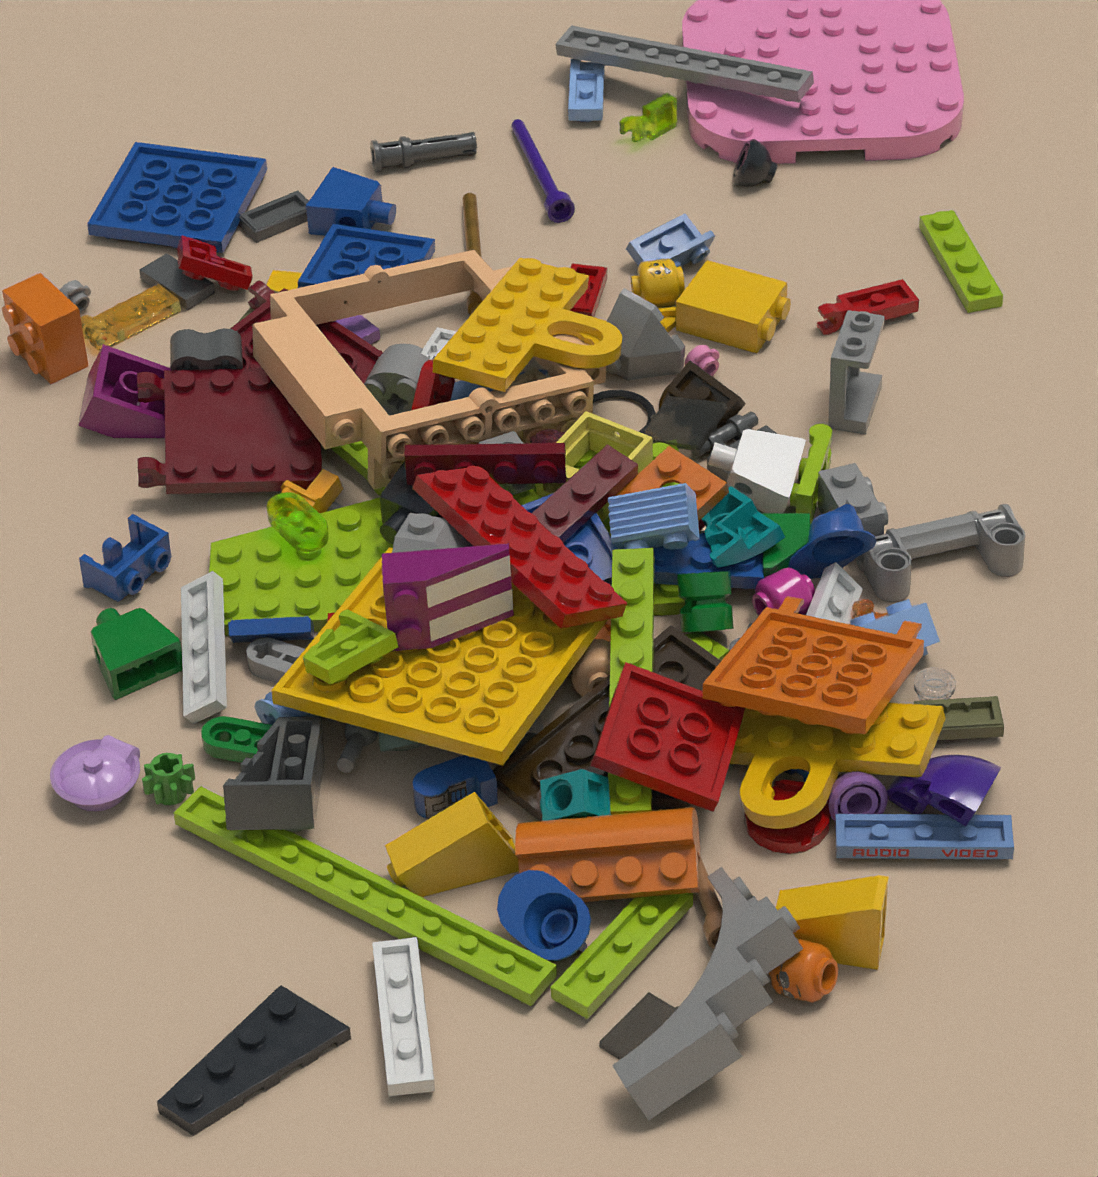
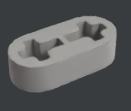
M259 638L251 642L246 649L249 671L257 677L277 683L305 649L274 638Z

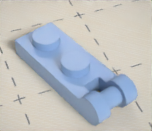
M571 59L568 105L569 121L590 122L593 120H603L605 65Z

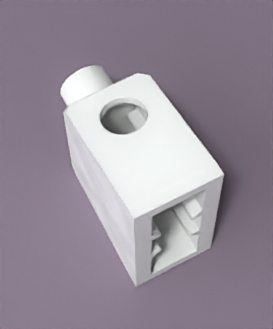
M746 429L743 430L737 449L715 442L708 465L729 471L727 479L728 488L732 486L752 499L758 510L767 514L784 513L806 440L798 437Z

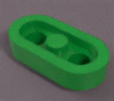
M227 716L213 718L201 730L204 751L215 758L242 763L245 758H253L258 752L257 743L272 725Z

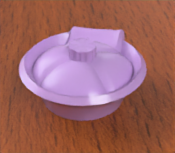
M106 735L102 739L81 742L65 750L55 760L50 772L51 785L59 796L72 802L80 809L86 811L110 809L119 804L136 783L140 774V750L138 747L120 741L110 735Z

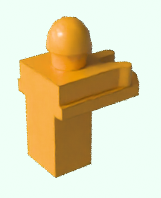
M322 469L307 490L286 480L281 485L282 492L280 493L284 497L282 502L289 506L285 523H298L305 517H314L319 513L326 512L343 490L339 476Z

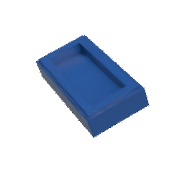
M309 616L242 619L228 622L229 637L233 643L253 642L265 637L280 641L314 639V625Z

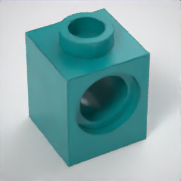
M580 769L540 780L542 821L611 815L608 777Z

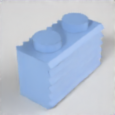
M686 483L608 497L609 524L611 527L610 539L612 544L618 549L658 548L660 546H664L666 549H681L688 546V542L691 540H699L696 493Z

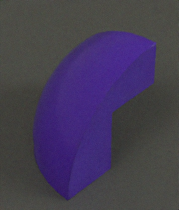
M968 755L930 758L921 777L898 776L886 789L888 800L911 814H922L929 804L966 827L989 791L1001 767L985 759Z

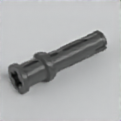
M474 132L420 140H410L409 137L402 136L399 138V141L378 143L377 140H372L370 142L371 159L375 172L381 171L382 167L396 165L408 168L410 165H413V162L420 160L477 154V141Z

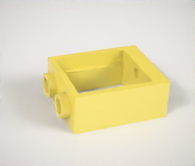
M587 411L556 442L565 443L566 482L579 471L573 467L589 449L599 453L607 444L638 464V474L653 461V437ZM564 483L536 484V493L545 497L555 493ZM608 502L597 512L601 521H604L609 516Z

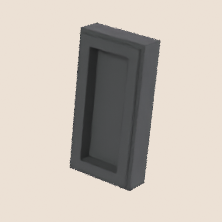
M297 190L240 214L239 226L256 243L307 222L306 205L309 200Z
M167 253L139 269L142 281L187 310L215 293L213 282L205 277L204 280H197L186 276L183 273L184 270L179 269L178 260Z

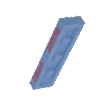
M835 814L836 858L1013 859L1014 840L1011 815H973L965 827L946 814Z

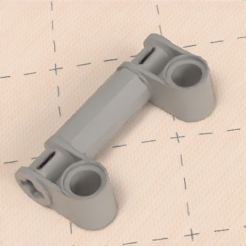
M1001 504L997 510L979 514L976 511H969L967 514L899 529H887L886 534L875 536L877 543L874 548L856 558L859 569L864 572L877 597L884 601L895 602L905 599L910 593L911 559L976 546L992 573L1000 576L1018 574L1023 568L1025 532L1014 517L1011 507L1008 504Z

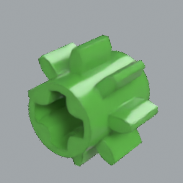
M162 753L153 758L151 764L144 765L145 777L142 778L144 794L154 793L156 804H179L186 798L187 794L194 793L192 783L196 780L194 765H183L181 754Z

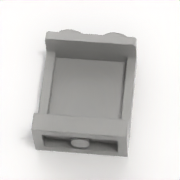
M847 310L831 355L828 426L831 429L866 434L882 387V375L860 372V368L868 369L870 367L884 326L885 317L882 315Z

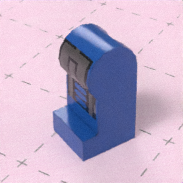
M462 755L418 772L412 782L415 810L421 817L430 819L473 792L480 797L487 807L498 804L495 774L487 761Z

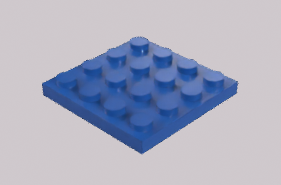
M135 142L87 223L89 235L108 239L166 245L174 248L178 247L181 235L216 246V252L223 253L240 222V214L246 211L267 172L266 159Z

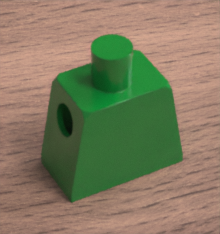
M108 608L97 616V626L93 627L90 631L94 655L114 700L183 671L180 639L144 608H136L122 615L116 609Z

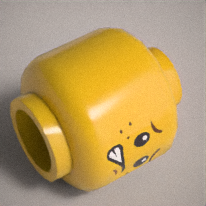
M671 259L641 262L637 269V275L631 276L632 293L656 305L657 308L676 305L677 299L685 290L682 267H676Z

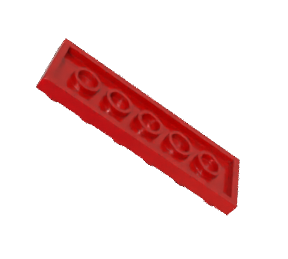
M468 466L467 468L447 471L438 470L433 473L416 476L412 489L473 546L509 544L511 582L559 628L623 616L627 602L614 591L613 587L596 575L584 560L571 552L559 537L546 529L534 514L528 512L513 498L510 492L504 490L495 482L485 469L479 466Z

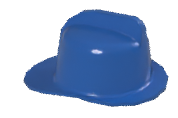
M845 504L813 519L809 527L808 543L791 557L788 566L797 570L801 575H807L810 579L821 578L826 567L836 562L841 568H844L858 556L874 548L877 543L876 538L870 532L864 531L861 519L857 516L853 505Z
M528 870L516 874L505 883L498 897L497 912L499 919L508 933L527 949L548 961H560L572 956L577 951L584 952L587 949L586 940L591 925L589 908L580 897L548 873L536 870Z

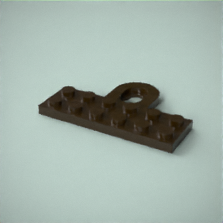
M672 625L654 639V673L703 691L704 681L721 661ZM610 675L509 756L504 765L499 764L492 770L496 776L497 788L538 821H542L540 780L580 769L608 777V772L590 765L609 710ZM652 789V807L669 810L686 808L693 805Z

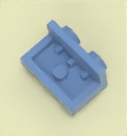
M686 213L630 241L626 250L638 266L644 261L671 259L676 267H682L689 262L696 264L705 259L710 253L709 247L715 235L711 230L701 235Z

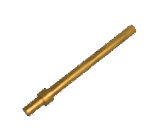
M466 193L463 196L466 250H475L481 257L477 198L473 193ZM470 290V295L467 298L469 315L483 301L474 290Z

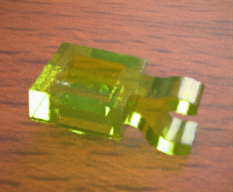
M666 93L642 106L641 116L624 117L619 122L620 134L623 135L632 131V141L639 142L645 137L654 140L677 127V98Z

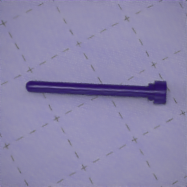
M516 119L512 122L511 128L546 195L544 209L551 221L555 223L566 222L575 212L574 203L566 192L558 190L524 122Z

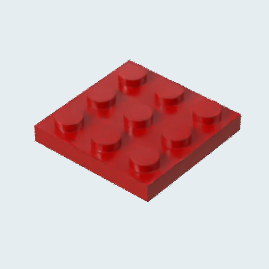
M625 662L590 766L714 812L720 799L745 708L739 706L727 707L717 701L703 699V691Z

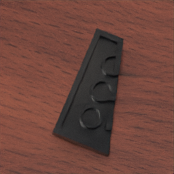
M280 985L157 1101L159 1114L194 1136L243 1106V1099L257 1090L263 1089L267 1091L279 1084L281 1075L299 1064L302 1068H305L318 1060V1053L333 1043L339 1047L350 1040V1027Z

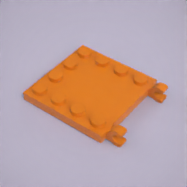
M786 596L779 609L766 607L703 683V699L717 701L723 706L744 707L757 710L767 716L779 715L797 719L808 725L820 724L838 728L848 734L860 733L866 735L923 656L924 640L917 639V634L921 630L922 624L905 620L897 634L798 614L801 606L804 604V599Z

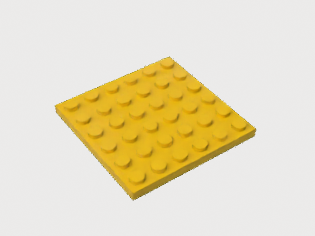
M389 547L385 553H392L393 548ZM381 557L271 690L272 700L277 705L504 765L607 620L559 628L511 582L514 612L512 617L433 648L391 651L385 654L378 662L367 664L351 673L347 679L341 682L329 684L306 672L303 656L312 646L320 641L321 635L327 629L336 631L340 626L339 615L342 611L348 609L387 629Z

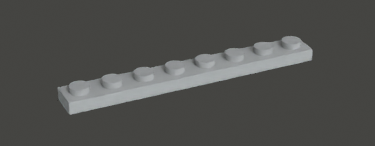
M572 25L555 44L557 55L574 60H584L605 66L630 69L635 72H645L661 75L666 78L671 77L697 84L712 85L723 89L752 93L758 96L783 99L788 102L799 103L814 84L812 71Z

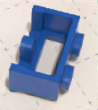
M134 514L127 518L131 542L122 548L120 542L111 537L107 538L102 545L103 565L95 562L93 558L86 554L79 558L83 587L93 588L117 602L121 601L128 594H137L143 587L144 580L155 571H164L172 557L169 533Z

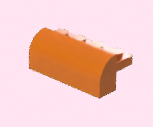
M694 807L517 824L515 854L518 858L519 873L528 870L544 871L559 880L580 897L583 902L700 892L698 859H701L698 815Z

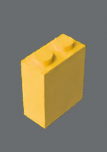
M706 260L676 301V331L757 354L764 343L772 339L780 320H785L789 314L791 299L787 298V282Z

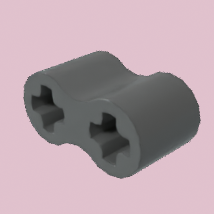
M227 328L209 333H201L191 329L179 330L170 339V369H243L241 335L237 331Z

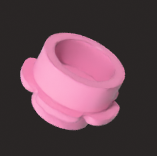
M699 345L688 353L685 365L691 361L713 376L719 368L717 359L720 354L716 349H710L707 345Z

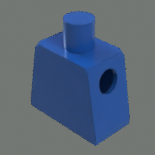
M334 167L331 168L306 205L308 230L311 235L326 236L332 224L372 229L376 222L392 225L396 217V205L382 201V189L378 181Z

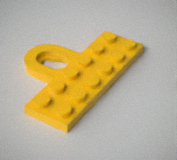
M519 258L435 356L432 372L505 392L533 356L576 368L591 369L608 366L617 361L621 355L622 334L617 327L605 320L570 311L588 289V275L577 273L574 269L568 267L558 268L543 264L534 258ZM553 335H573L590 345L575 344L555 338Z
M888 703L866 735L860 733L848 734L838 728L820 724L808 725L797 719L779 715L767 716L757 710L745 708L730 764L750 765L740 786V798L745 814L752 822L762 827L772 829L790 828L807 822L823 809L839 772L860 771L878 775L921 777L928 765L946 719L943 706ZM790 769H802L809 772L801 791H798L797 795L786 800H773L775 793L771 786L776 776Z

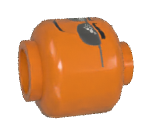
M797 939L803 949L770 971L768 975L771 977V984L778 994L809 1003L816 1002L833 990L838 978V965L833 959L829 948L822 944Z

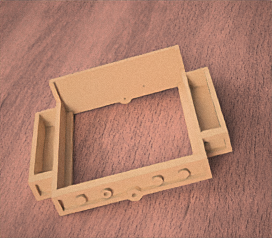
M475 250L383 269L379 265H373L367 268L364 274L270 294L271 320L253 324V357L325 449L362 441L368 448V482L373 489L386 487L405 461V445L479 444L481 441L512 431L516 432L523 443H556L585 411L593 412L594 385L606 382V366L591 369L576 368L534 357L545 370H548L550 378L508 387L505 392L499 390L489 392L486 388L480 387L473 390L469 397L389 416L316 325L469 290H474L484 300L511 267L492 270ZM553 335L555 338L575 344L590 345L573 335Z

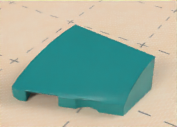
M732 486L728 488L729 493L702 518L706 526L704 530L705 536L711 548L709 556L716 567H724L750 559L785 538L780 525L758 512L753 500Z

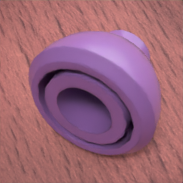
M852 771L836 779L827 804L830 815L835 821V814H883L887 806L888 796L884 785L875 776L865 772Z

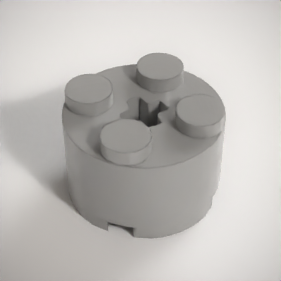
M401 343L389 346L378 358L364 383L389 416L411 411L421 368L427 360H430V358L421 354L423 349L416 345Z

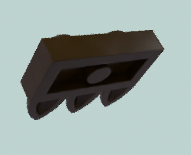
M689 361L662 393L659 401V411L664 412L679 406L676 414V423L679 425L696 419L693 428V436L696 438L709 429L716 430L725 426L726 421L737 415L746 403L739 395Z

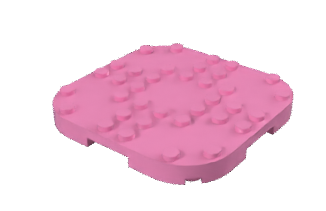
M698 0L689 7L683 17L682 47L813 72L814 84L799 103L686 81L687 116L691 137L703 150L710 146L719 153V158L737 162L744 145L751 139L762 143L769 151L772 161L777 164L796 163V152L864 150L865 161L912 159L939 151L940 144L946 139L953 141L961 130L964 94L950 18L941 0Z

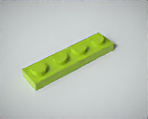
M939 211L934 214L920 216L919 228L967 313L1002 307L1003 293L955 211Z
M693 893L634 898L551 986V999L588 1019L693 906Z

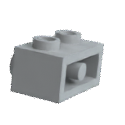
M856 463L818 471L817 507L821 514L828 513L845 504L853 505L857 516L861 519L864 531H868L874 536L884 534V525L888 524L886 506L883 502H878L870 479L862 475Z

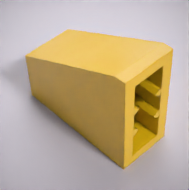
M475 792L385 845L391 863L386 865L394 883L400 887L405 885L412 893L420 897L519 872L513 836Z
M877 875L779 891L776 909L779 910L785 906L800 927L798 931L793 933L797 939L822 944L829 948L837 964L878 970L885 939L888 876Z

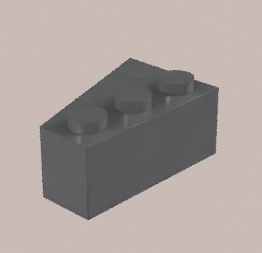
M322 716L279 717L257 743L258 752L253 758H245L240 764V774L235 779H228L223 785L227 830L284 829L289 832H298L304 829L315 828L325 762Z

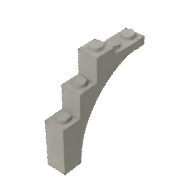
M722 867L707 876L722 899L723 913L716 947L701 978L687 998L658 1030L637 1048L612 1065L625 1088L648 1120L742 1057L732 1041L739 1036L735 1028L773 1002L763 987L770 982L766 974L803 949L793 934L800 927L788 909L784 906L777 910L767 896L758 902L740 876L732 881Z

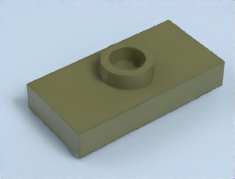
M998 696L914 701V704L943 706L946 719L938 740L1003 737L1004 722Z

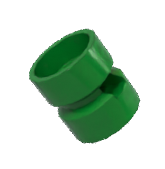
M730 571L677 574L678 595L681 599L685 600V605L679 609L681 632L734 629L733 609L730 604L726 603V598L732 594Z

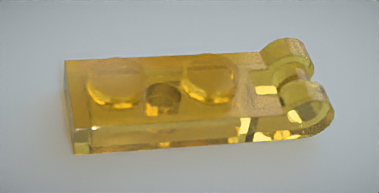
M157 284L94 317L90 315L82 316L81 323L84 339H89L90 344L98 351H100L103 344L114 347L180 313V300L163 286Z

